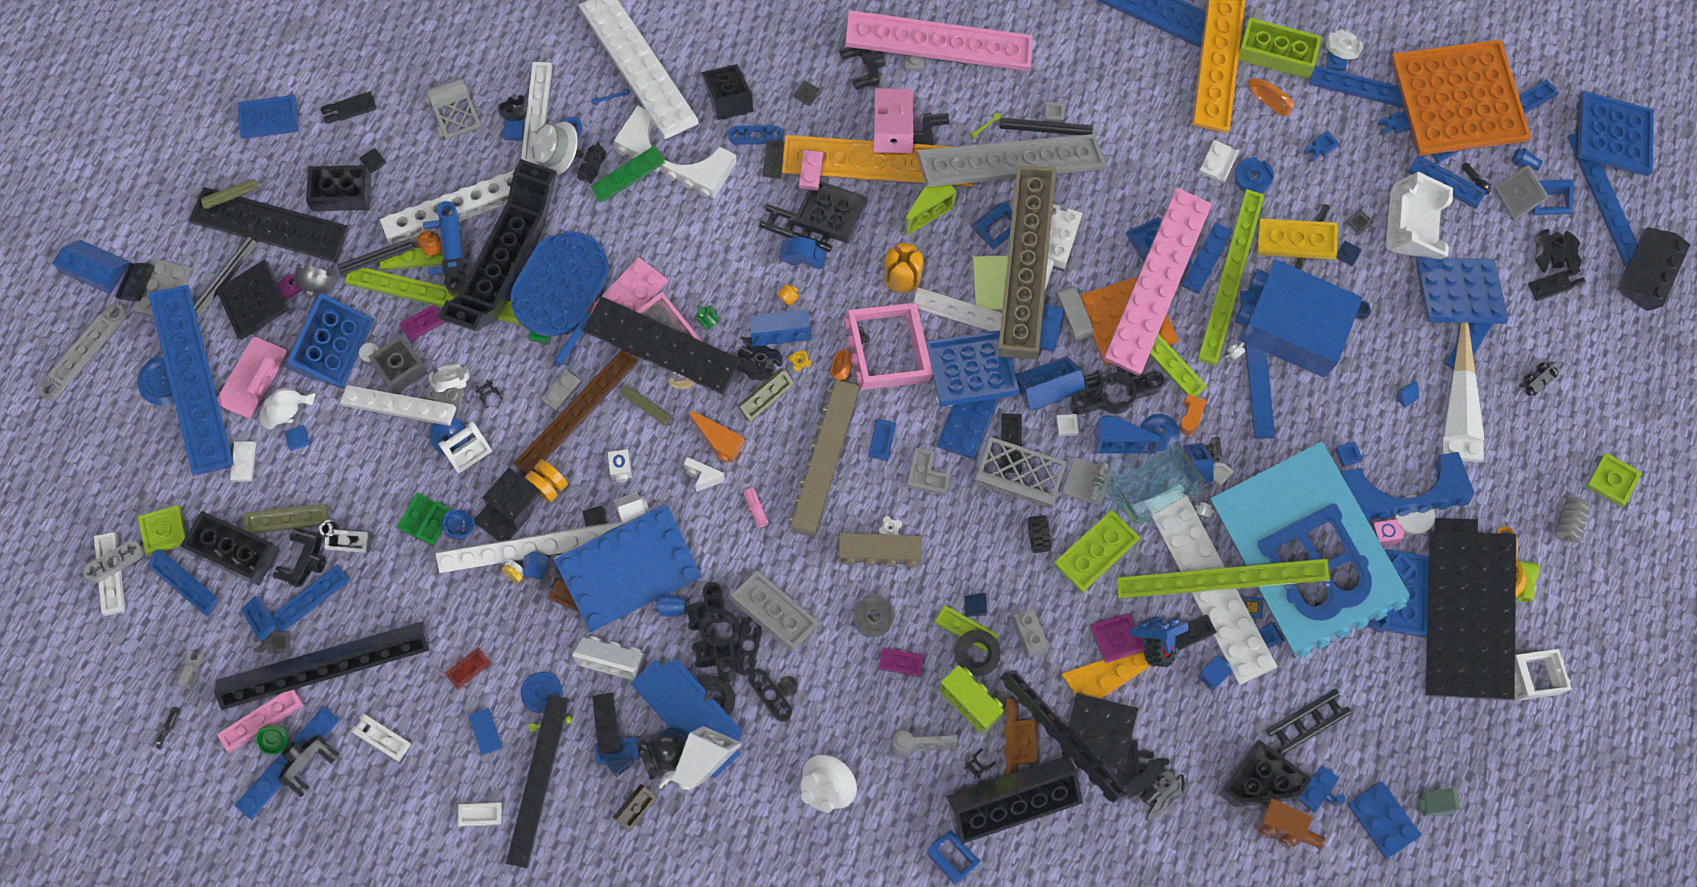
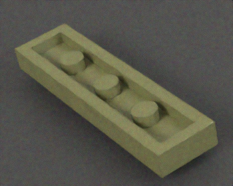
M318 504L244 513V530L257 534L292 530L294 528L318 527L326 520H329L328 505Z

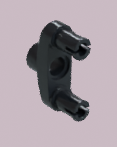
M853 47L839 49L843 61L858 56L861 57L863 64L867 66L866 75L852 79L855 90L880 84L878 69L886 66L882 51L872 53L871 50Z
M923 113L922 131L913 132V144L934 145L932 128L938 125H949V113L933 115L931 113Z
M294 528L291 532L295 533V535L290 534V541L305 545L294 570L277 566L275 570L279 571V573L274 572L273 578L288 582L289 585L299 588L304 584L311 571L316 573L323 571L326 557L319 554L322 543L320 534L314 532L307 533Z
M320 734L313 736L302 746L296 741H292L281 753V756L287 762L278 776V781L283 786L291 788L299 797H302L305 793L299 787L307 792L310 786L296 776L297 773L315 753H319L330 764L335 760L329 754H332L337 759L340 753L326 743L327 740Z

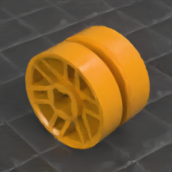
M541 459L534 466L536 473L530 471L524 479L540 490V497L548 503H552L558 496L555 490L562 492L568 485V482L554 467Z

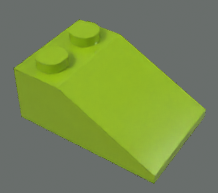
M952 185L924 187L906 216L904 232L906 236L954 208L956 190Z

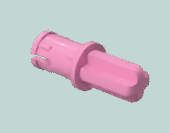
M746 489L744 496L749 506L748 511L752 513L756 527L760 528L768 525L769 522L763 511L764 505L760 503L755 489Z

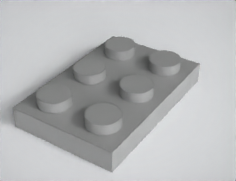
M155 259L152 264L154 270L141 300L136 301L133 311L138 314L154 317L148 292L187 285L193 272L192 268Z

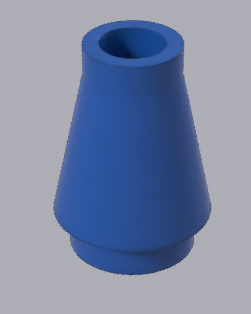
M1518 148L1511 160L1517 166L1526 167L1528 165L1536 171L1540 169L1543 163L1542 160L1526 148Z

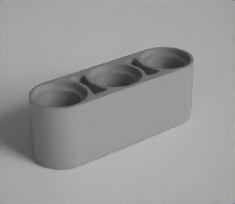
M1071 286L1055 291V299H1058L1059 307L1064 308L1063 316L1066 317V325L1069 332L1074 336L1073 341L1077 342L1093 337L1094 330L1076 287Z

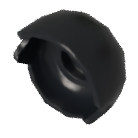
M519 95L518 99H513L510 96L506 102L498 105L499 115L508 121L521 119L527 111L526 98L523 95Z

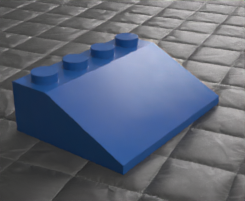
M319 293L310 307L283 367L302 376L343 389L359 355V350L363 346L375 319L327 295Z

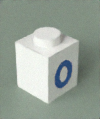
M628 449L608 452L612 481L616 480V482L622 483L628 481V478H632Z

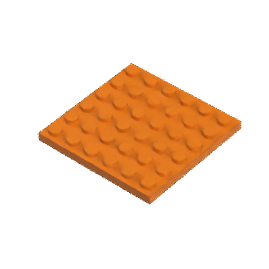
M1501 39L1393 53L1391 55V61L1418 156L1526 142L1532 138Z

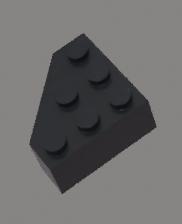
M1258 739L1218 795L1234 807L1265 804L1271 799L1279 802L1291 801L1302 795L1312 778Z

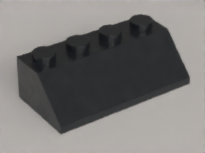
M1647 227L1618 290L1646 311L1663 307L1691 244L1677 233Z

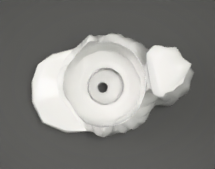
M291 388L278 389L271 396L267 397L261 407L259 414L261 425L270 430L278 424L293 422L294 419L291 418L298 411V404L312 405L315 400V393L308 392L301 395Z

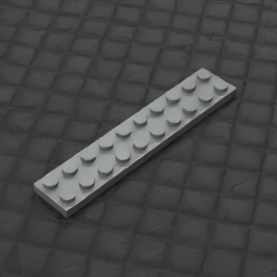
M1095 134L918 150L916 154L926 187L1016 178L1017 165L1056 168V174L1104 170L1106 166Z

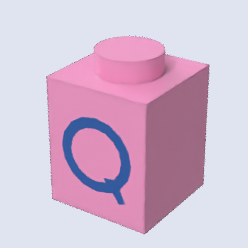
M1398 519L1376 522L1371 526L1382 546L1398 544L1403 539L1404 530L1402 525H1399Z

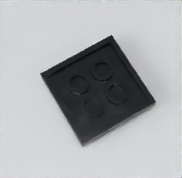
M820 181L818 190L808 189L793 220V225L848 243L867 202V196Z
M262 260L216 290L235 334L241 340L290 310L270 264L266 260Z
M1076 693L1068 729L1102 766L1125 771L1139 708ZM1062 751L1063 756L1068 755L1069 757H1071L1069 754Z

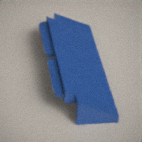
M655 659L631 683L632 687L671 730L681 733L686 740L690 732L703 726L734 740H740L739 737L742 734V730L715 700L705 701L703 698L706 693L705 689L679 660L671 662L668 660L662 666ZM738 749L712 774L714 778L741 755Z

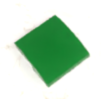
M416 493L396 529L433 546L442 531V518L446 512L452 509Z

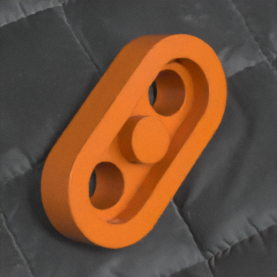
M422 231L416 237L418 247L425 255L432 256L442 252L440 239L431 231Z
M847 348L838 351L833 357L829 374L835 381H843L849 376L852 365V353Z

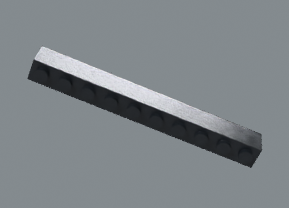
M421 621L216 680L214 694L221 710L430 651L429 636L424 622Z

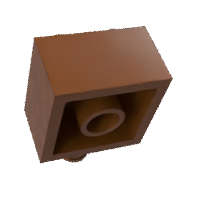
M1274 799L1269 800L1263 805L1254 829L1259 830V835L1268 839L1272 836L1279 840L1278 843L1287 848L1295 847L1305 842L1321 850L1324 845L1322 842H1325L1326 837L1308 830L1313 818L1312 816Z

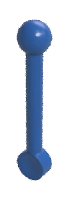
M624 88L621 92L599 99L595 97L591 102L593 105H597L599 102L621 95L627 96L629 95V90Z

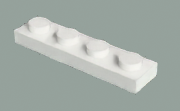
M115 532L94 536L96 559L119 547L118 535ZM112 557L109 560V567H114L118 564V557ZM101 564L102 569L106 571L107 569ZM120 570L99 582L101 613L104 616L125 612L122 573Z

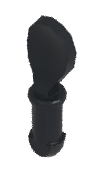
M1463 163L1462 170L1468 174L1471 181H1475L1476 186L1486 190L1485 195L1491 192L1489 183L1479 177L1480 174L1476 173L1471 164Z
M178 707L171 708L166 723L163 725L165 730L156 739V748L159 750L162 749L166 736L174 729L173 726L180 712Z

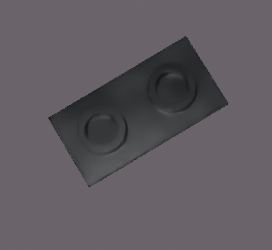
M599 142L588 148L584 161L587 163H582L577 171V178L581 181H584L586 178L592 184L598 175L602 162L606 158L607 152Z
M1544 361L1536 367L1537 370L1523 377V382L1518 386L1525 387L1527 389L1525 392L1528 396H1535L1544 388L1541 381L1548 385L1558 376L1559 370L1554 367L1557 361Z

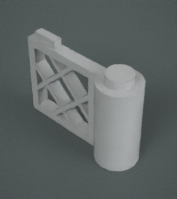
M462 77L426 90L427 94L424 96L427 104H432L440 127H437L441 139L449 140L482 128ZM467 100L469 105L466 111L457 108L460 102ZM448 108L451 109L448 118L441 116L438 110ZM455 111L463 114L460 123L451 120ZM467 116L475 119L476 125L470 127L463 124ZM449 123L458 126L456 132L447 134L446 128Z
M902 730L894 735L891 750L896 758L906 759L911 755L912 751L955 749L957 735L913 737L908 731Z

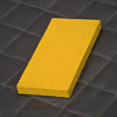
M1259 218L1257 255L1336 260L1338 223Z

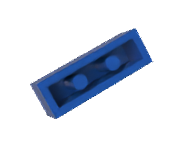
M808 309L749 316L752 346L811 340Z

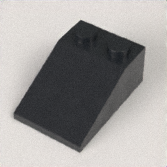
M738 64L701 72L717 120H725L730 117L754 112L752 93Z

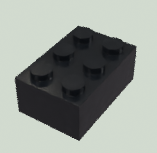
M367 165L308 166L306 202L311 211L370 210L372 176Z

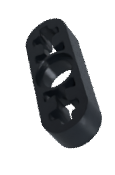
M749 616L743 621L735 662L737 673L741 676H748L754 670L762 629L755 622V625L758 627L753 629V636L757 635V637L744 636V634L749 635L750 631L746 625L754 621ZM752 641L755 645L752 651H745L742 648L743 643ZM741 653L746 656L753 655V658L748 657L747 663L750 668H746V671H742V667L739 666V664L744 663V656H740Z
M762 669L752 670L748 676L750 686L777 721H788L792 716V708ZM755 674L763 676L761 680L764 685L770 684L765 686L761 692L758 690L761 689V685L758 682H752ZM766 691H774L776 698L773 701H767L764 698ZM779 699L782 700V702H779L780 707L782 709H788L786 711V717H784L783 715H777L779 713V710L775 704L779 701Z

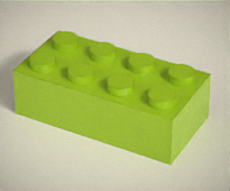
M1249 17L1240 45L1238 61L1310 79L1316 64L1322 36Z

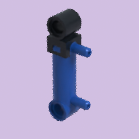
M443 201L437 206L439 220L423 222L425 230L440 228L443 256L442 266L429 267L428 274H444V284L448 293L453 297H457L465 283L464 278H466L459 229V214L452 202ZM447 211H451V212H452L451 215H449V216H444V213H445V212H447ZM454 282H460L458 287H451Z

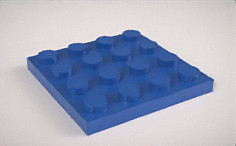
M1583 91L1579 98L1577 157L1646 176L1652 174L1654 109Z
M1417 257L1416 266L1427 322L1507 323L1509 318L1495 259L1443 258L1440 260Z
M1000 330L926 341L940 407L1019 395V387L1011 358L998 356Z

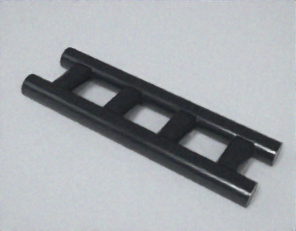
M770 204L767 205L766 211L770 212V216L767 222L760 220L758 227L787 238L803 237L816 241V246L829 253L831 252L833 245L828 244L829 237L823 235L821 241L810 238L812 231L805 229L803 234L792 231L796 213ZM777 216L788 219L785 228L774 225Z
M1337 689L1328 692L1265 730L1269 737L1276 734L1282 743V746L1277 748L1281 755H1284L1352 714L1349 707L1341 709L1335 698L1340 696ZM1328 703L1334 715L1324 720L1318 708ZM1311 714L1317 725L1307 730L1300 719ZM1293 724L1300 735L1289 740L1283 729Z

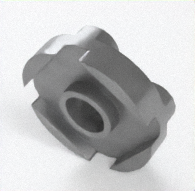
M868 595L862 598L854 607V625L865 636H882L893 625L894 609L882 596ZM872 611H876V615L880 616L876 618V621L868 618Z

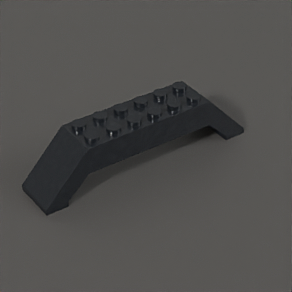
M523 159L519 160L513 172L507 203L459 295L450 301L446 300L438 315V319L475 332L498 320L517 277L528 261L545 227L557 175L556 170Z

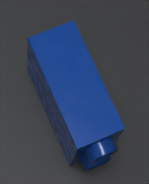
M1277 259L1272 262L1267 271L1257 268L1248 286V290L1256 293L1252 303L1244 301L1235 318V323L1243 326L1238 340L1325 378L1340 360L1363 297Z

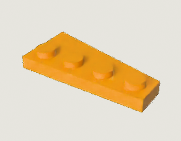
M1141 652L1108 663L1100 660L1062 673L1061 676L1075 696L1076 693L1102 699L1151 665L1145 660L1147 655Z

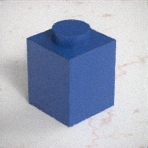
M1217 656L1197 677L1213 692L1233 670L1227 660Z

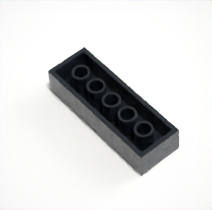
M1068 755L946 796L953 826L961 844L1083 804L1077 770Z

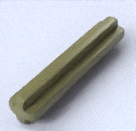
M251 179L201 199V203L205 209L255 191L259 187L257 181Z
M625 385L621 389V395L663 425L669 424L671 416L630 386Z

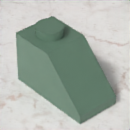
M1453 787L1421 794L1417 801L1418 810L1422 812L1423 817L1448 816L1460 810L1458 788Z

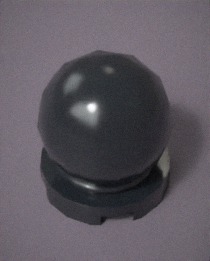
M664 730L655 734L650 742H646L644 738L636 741L650 781L658 778L657 772L659 770L664 772L676 771L687 742L686 738L678 731Z

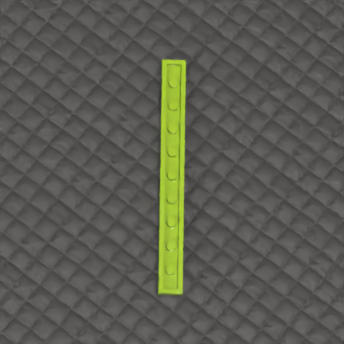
M1247 189L1244 193L1197 361L1214 366L1218 364L1264 194Z
M361 268L347 273L344 281L348 286L443 307L446 300L450 301L455 298L448 293L445 286L368 268ZM507 301L498 320L521 325L513 313L511 301Z
M1328 559L1117 577L1118 598L1126 599L1330 581Z

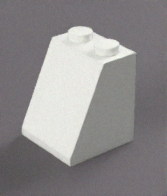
M705 726L690 732L672 781L678 783L680 788L686 790L695 788L705 782L741 746V742Z

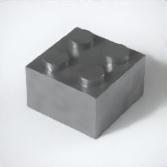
M402 335L368 356L393 394H397L428 374L423 363Z

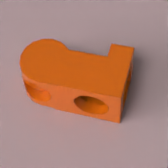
M1187 394L1183 407L1188 409L1179 424V430L1182 434L1189 436L1196 431L1207 400Z

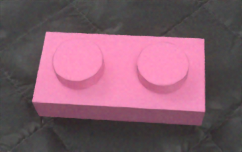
M804 150L799 182L800 189H819L823 152Z

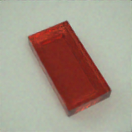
M478 647L447 670L445 674L455 688L459 690L488 668L491 662Z

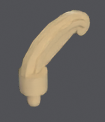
M673 378L669 379V384L678 389H687L695 384L689 380L675 381Z

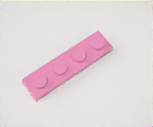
M295 690L281 693L218 733L217 736L226 751L231 753L253 739L263 725L278 723L303 707L304 704Z

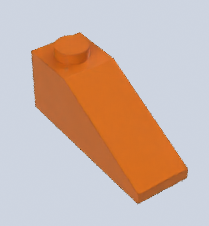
M691 410V421L717 455L716 457L724 463H727V461L733 463L745 444L744 437Z

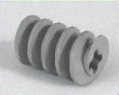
M1568 497L1566 499V505L1563 507L1561 519L1556 527L1555 535L1558 538L1568 542H1581L1579 536L1584 533L1582 528L1586 527L1584 521H1588L1589 517L1587 514L1591 513V509L1586 507L1589 506L1587 500L1579 497Z

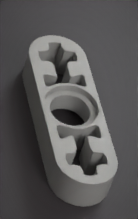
M128 541L87 564L83 570V575L90 582L99 583L138 561L143 556V548L135 541ZM132 547L135 549L134 555L130 554V548ZM120 553L124 554V557L126 558V560H124V558L120 555ZM112 557H118V564L114 567H109V560ZM101 564L107 569L106 571L102 569ZM93 569H96V570H97V572H96L97 575H96L95 577L92 576V574H93L92 570H93Z

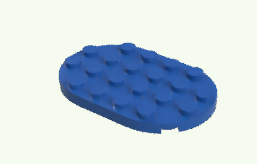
M564 231L562 234L550 235L543 239L532 252L512 287L511 305L519 323L527 330L543 336H558L574 330L585 314L589 313L607 281L609 266L603 247L592 237L575 231Z

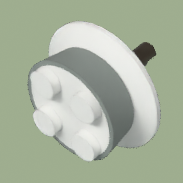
M560 122L557 125L546 123L532 137L534 160L538 164L556 170L557 175L563 173L570 166L574 157L581 158L584 156L583 151L577 150L576 130L568 122Z

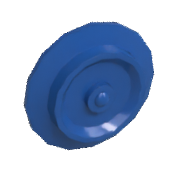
M163 354L151 358L141 368L137 384L141 396L149 403L159 406L175 403Z

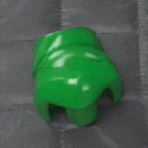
M711 305L699 307L698 314L695 316V320L701 323V326L707 330L720 320Z

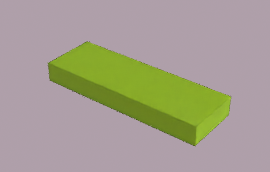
M946 605L943 606L934 624L959 638L966 632L973 630L986 631L996 639L999 636ZM973 643V644H972V645L976 646L977 648H979V649L985 651L986 653H988V650H987V648H986V646H985L984 644H982V643Z

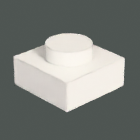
M1077 414L1057 415L1058 437L1078 436Z

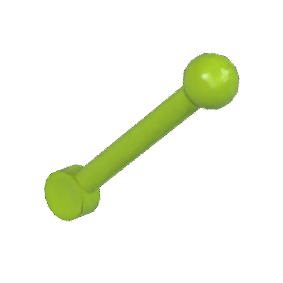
M995 113L991 120L985 123L978 130L972 131L970 133V137L973 139L976 138L977 134H979L982 130H984L994 121L1000 120L1001 115L999 113Z
M566 716L564 723L570 724L572 717ZM531 723L528 729L534 732L540 728L541 724Z

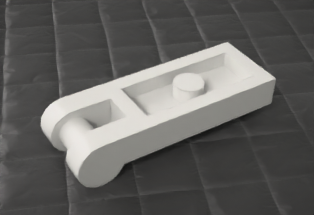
M362 713L359 717V723L356 727L353 726L350 731L400 762L411 746V743ZM367 725H370L371 727H370V729L368 730V732H367V733L363 732V730L365 729V727H366Z

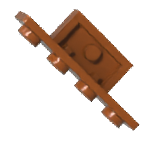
M1011 698L1006 699L1004 707L1006 726L1004 727L1006 747L1004 748L1006 768L1004 769V777L1019 772V765L1038 763V722L1036 720L1019 721V702Z

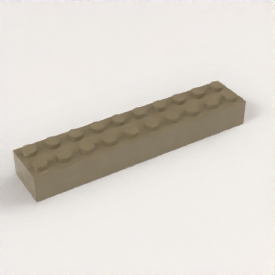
M1017 165L998 347L999 357L1038 360L1056 168Z

